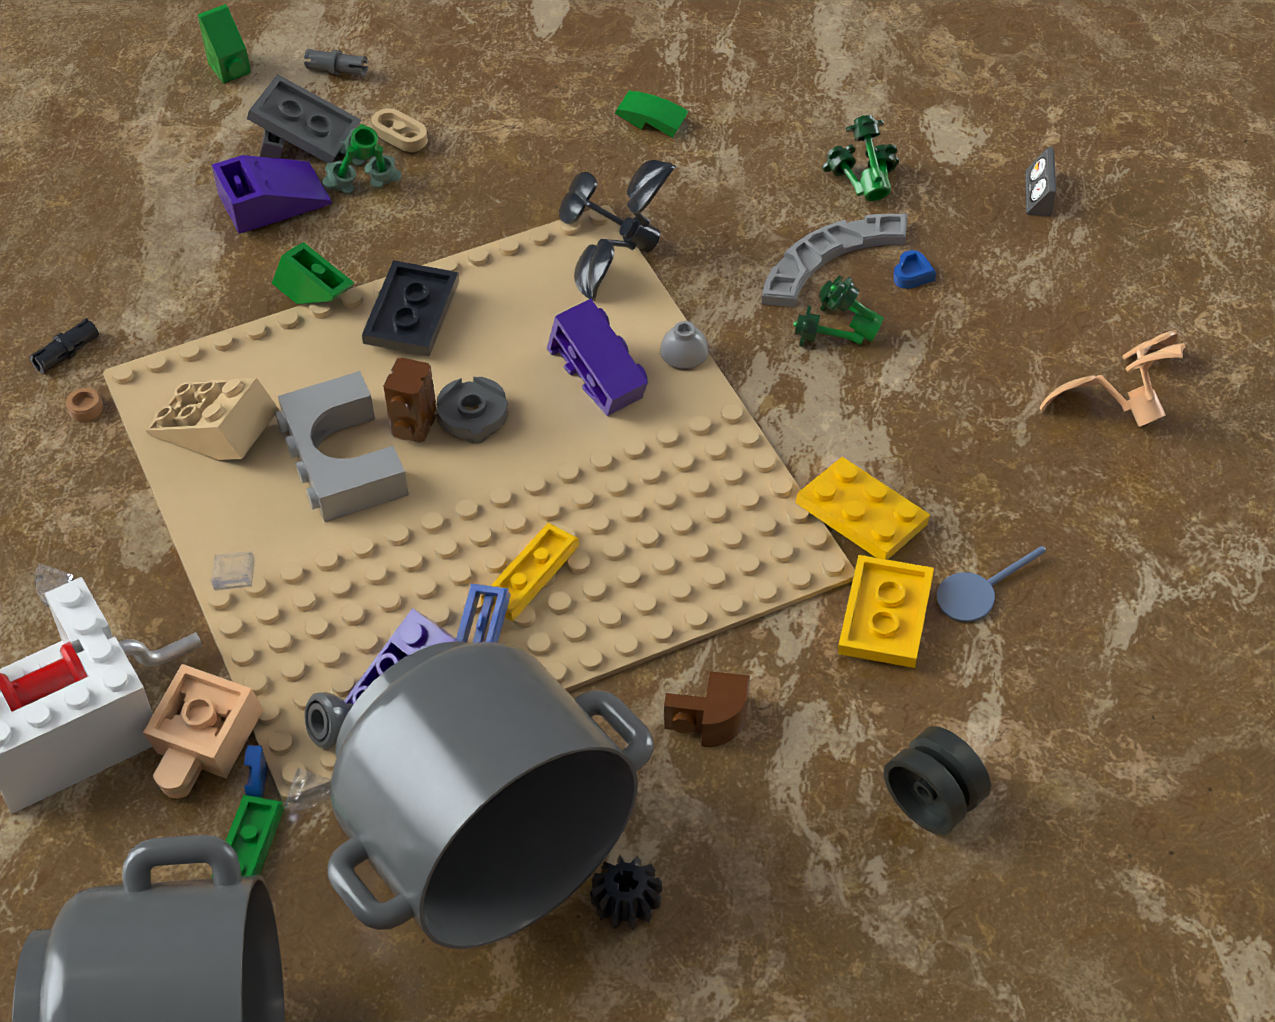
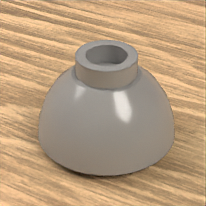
M681 321L665 334L661 342L660 354L663 360L671 366L692 368L706 360L709 354V347L705 335L691 322Z

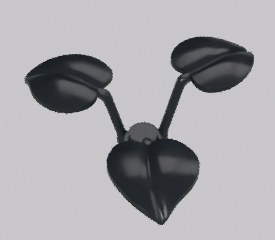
M650 160L643 163L637 169L627 189V195L631 198L627 206L636 217H628L625 220L589 201L597 188V180L594 175L589 172H581L572 180L569 192L566 193L560 205V220L566 224L576 222L587 206L620 225V235L623 236L624 240L600 239L597 246L591 244L581 254L575 267L574 279L578 290L588 299L591 298L593 301H596L598 287L604 279L614 257V246L626 247L632 251L637 247L646 253L656 247L660 238V230L650 225V220L644 217L641 212L650 204L666 179L676 168L672 163Z

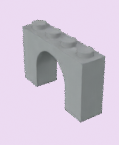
M360 371L278 396L281 411L275 412L279 429L281 433L288 431L289 436L285 437L290 456L291 458L298 456L300 462L295 464L302 484L309 483L310 488H307L306 492L312 510L319 508L324 522L409 495L405 470L394 446L349 459L329 457L318 450L322 441L332 433L375 419L371 394Z

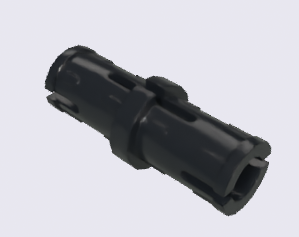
M85 318L65 333L60 332L53 336V341L29 356L30 361L38 372L40 371L41 374H44L65 358L71 359L74 357L77 350L99 337V332L92 321Z

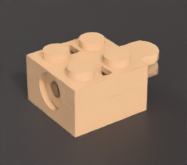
M181 664L143 731L158 754L164 755L153 774V778L165 795L170 798L186 797L202 770L227 778L264 710L252 688Z

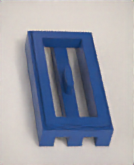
M471 583L456 638L460 642H468L480 594H483L485 598L472 643L483 642L495 596H497L485 642L498 643L511 593L508 588Z

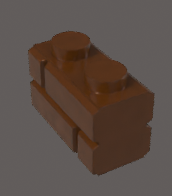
M403 357L397 358L391 369L392 374L388 375L383 385L390 432L393 437L401 440L424 442L430 431V426L433 425L437 416L431 365L426 362Z

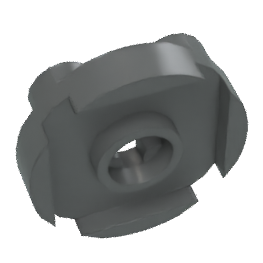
M473 377V381L462 383V378L454 380L447 384L437 396V419L439 425L449 434L467 439L471 443L485 441L488 435L495 433L504 425L508 417V402L503 388L497 382L485 377ZM479 405V408L473 411L466 410L465 408L466 406L474 407Z

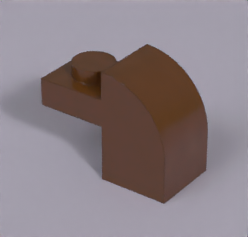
M710 671L706 697L666 693L664 729L675 730L679 733H702V747L719 746L731 741L741 732L746 722L750 676Z

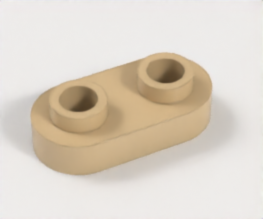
M389 108L379 110L372 116L373 129L378 137L407 152H417L426 146L428 142L426 127L417 120L398 110Z

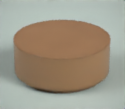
M80 388L68 395L65 403L69 416L78 422L94 420L102 413L104 408L100 393L93 388Z

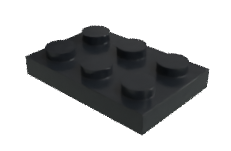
M393 260L363 330V344L430 356L459 284V272Z

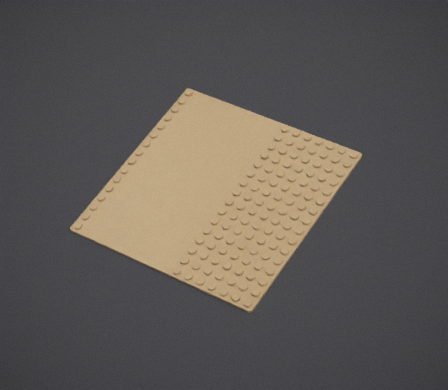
M600 206L601 208L616 216V214L610 206ZM591 209L583 212L581 217L572 224H566L561 220L554 221L422 265L459 272V284L430 356L363 344L362 333L386 277L351 288L332 301L305 303L108 368L103 372L105 382L231 681L252 688L264 709L253 728V733L258 745L262 746L267 766L283 800L290 801L331 785L333 768L336 761V745L322 749L309 737L304 715L306 704L311 695L317 692H327L345 700L412 608L432 619L456 638L471 583L491 586L548 522L579 538V547L513 622L504 618L498 643L514 645L532 655L567 692L853 581L854 567L823 521L795 503L797 493L801 490L711 355L708 354L703 363L692 368L671 366L661 357L660 347L665 334L678 322L687 320L637 247L632 251L626 247L614 246L615 251L612 263L598 287L596 301L593 302L598 308H602L609 318L610 327L615 334L625 340L629 355L634 362L644 368L648 384L643 398L606 416L582 389V385L585 384L583 379L577 373L569 375L564 369V365L567 364L565 359L559 353L552 355L547 350L555 316L588 300L578 290L574 279L575 267L583 251L591 244L597 246L600 239L624 241L623 236L620 235L621 226ZM403 357L426 362L431 365L436 407L438 394L450 382L462 378V383L473 381V377H485L497 382L503 388L508 402L509 413L504 425L495 433L488 435L486 440L481 443H471L467 439L449 434L439 425L437 416L433 425L430 426V431L424 442L401 440L393 437L390 432L383 385L388 375L392 374L391 369L397 358ZM360 371L371 394L375 419L332 433L322 441L318 450L329 457L349 459L394 446L405 470L409 495L324 522L319 508L315 510L311 508L306 492L310 485L308 482L301 483L295 464L300 462L298 456L291 458L285 437L289 436L288 431L281 433L276 416L273 417L242 459L216 460L148 435L146 429L154 421L156 412L166 406L174 396V390L186 381L198 382L234 378H257L280 409L278 400L280 395ZM479 405L474 407L466 406L465 408L466 410L473 411L477 410ZM481 598L478 601L467 642L470 644L473 642L476 624L482 609ZM491 611L483 642L486 641L493 611Z

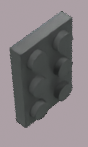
M278 74L250 108L247 120L326 163L335 162L344 145L340 141H345L350 130L359 127L361 119Z

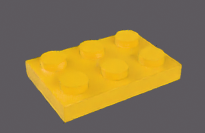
M843 456L797 493L795 502L874 557L886 560L926 527L930 518L929 513Z
M858 555L838 644V654L915 668L934 568Z

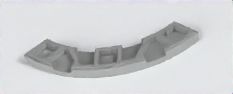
M908 214L866 215L864 220L848 223L846 220H842L808 234L791 246L784 253L782 260L776 266H773L764 284L761 304L796 307L797 298L806 281L815 271L830 260L842 254L866 247L905 245Z

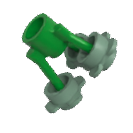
M361 124L359 127L350 130L345 141H340V143L344 144L340 153L346 154L343 161H336L326 165L325 171L327 175L323 179V184L329 189L351 194L354 190L352 182L356 178V172L350 165L351 161L353 165L361 166L366 159L372 156L375 157L366 164L364 170L366 174L370 175L373 187L381 188L391 181L396 182L400 180L401 171L395 168V159L393 157L382 155L383 147L377 144L378 135L376 131L371 127Z

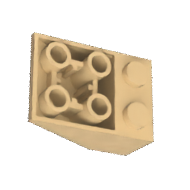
M234 378L198 382L186 381L174 390V396L167 405L156 412L154 421L146 429L148 435L216 460L242 459L273 419L275 412H278L280 409L257 378Z

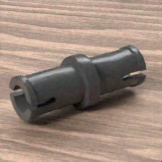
M307 49L304 55V59H311V61H304V65L308 69L328 70L331 74L335 75L343 72L365 76L368 71V66H362V63H368L366 56L343 54L340 50L325 52Z

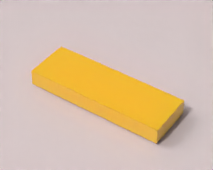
M549 522L539 531L491 585L493 587L508 588L511 593L505 614L506 619L511 622L516 619L579 547V538ZM482 595L480 597L481 605H483L485 595ZM495 596L491 611H494L497 596Z

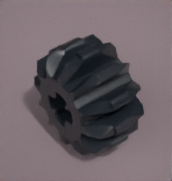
M621 855L617 858L616 865L604 861L601 866V873H594L592 878L593 889L590 892L591 903L597 907V915L600 917V920L611 917V924L615 929L622 921H628L629 927L633 930L636 926V919L639 918L649 923L652 918V911L659 910L661 906L660 893L662 892V881L659 877H655V869L652 864L641 867V860L638 855L631 863L625 862Z

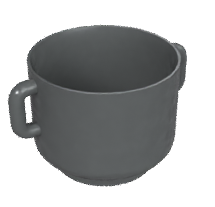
M452 641L434 644L418 650L392 665L375 679L356 700L340 728L336 742V761L331 778V804L335 817L349 840L339 846L331 855L328 861L327 877L334 890L351 912L366 927L377 930L392 929L413 918L430 940L442 947L451 949L480 947L509 937L530 926L559 906L595 872L611 852L632 814L638 789L636 771L641 769L650 760L654 750L653 736L647 726L613 693L595 690L573 698L536 658L514 645L496 642L470 644ZM594 715L602 716L626 741L628 746L621 750L591 717ZM367 860L395 897L384 903L379 902L355 873L354 868Z
M202 834L160 837L140 842L130 850L124 860L122 872L123 885L96 886L76 893L65 902L52 928L36 929L28 935L18 962L14 985L12 1022H285L280 944L274 907L268 886L260 875L241 876L237 853L228 842L217 836ZM207 863L212 868L213 878L151 882V869L155 866Z

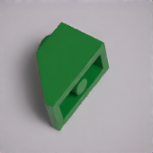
M224 4L197 14L208 65L223 84L251 73L246 46L228 6Z
M302 242L281 255L271 284L296 304L332 301L352 288L354 282L306 243Z

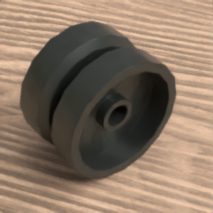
M929 726L909 743L908 749L904 748L884 766L883 777L895 803L916 824L934 834L945 835L965 818L966 812L976 808L990 795L992 784L989 773L980 757L959 736L940 726Z

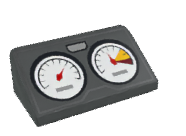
M1048 147L1025 172L1026 213L1028 215L1050 216L1053 212L1056 194L1055 152L1053 147Z

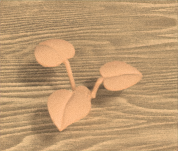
M1176 330L1143 342L1122 356L1124 360L1137 354L1138 359L1127 366L1126 371L1129 373L1140 368L1144 386L1128 392L1129 400H1126L1102 375L1095 376L1094 374L1072 380L1056 388L1043 401L1040 411L1042 413L1048 404L1062 392L1076 387L1099 384L1121 404L1124 412L1131 409L1139 427L1164 417L1166 414L1155 390H1152L1148 369L1153 362L1163 358H1183V349L1186 346L1184 343L1175 344L1178 333ZM1160 349L1154 353L1145 355L1149 350Z

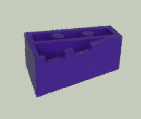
M590 298L555 316L547 350L552 355L559 353L565 359L567 364L564 365V369L569 375L577 373L583 379L585 384L582 385V389L606 416L643 398L648 384L647 374L640 364H636L629 355L625 340L621 336H617L612 330L609 318L602 308H598Z

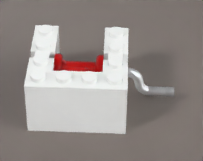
M82 577L44 593L62 641L0 669V792L11 814L151 748L152 745L143 731L153 713L144 687L126 655H133L140 664L145 666H159L202 647L197 633L195 632L161 649L149 651L143 642L135 639L117 641L116 637L112 636L105 617Z

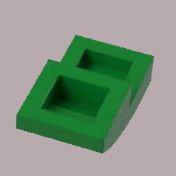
M628 91L614 114L641 130L647 122L673 138L689 111L655 95Z

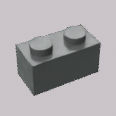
M264 129L260 157L280 159L284 139Z

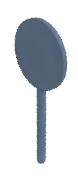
M1040 546L988 580L980 575L968 572L956 573L942 581L937 590V604L940 610L947 617L959 622H974L984 618L989 614L994 605L995 594L992 586L1045 553V547Z

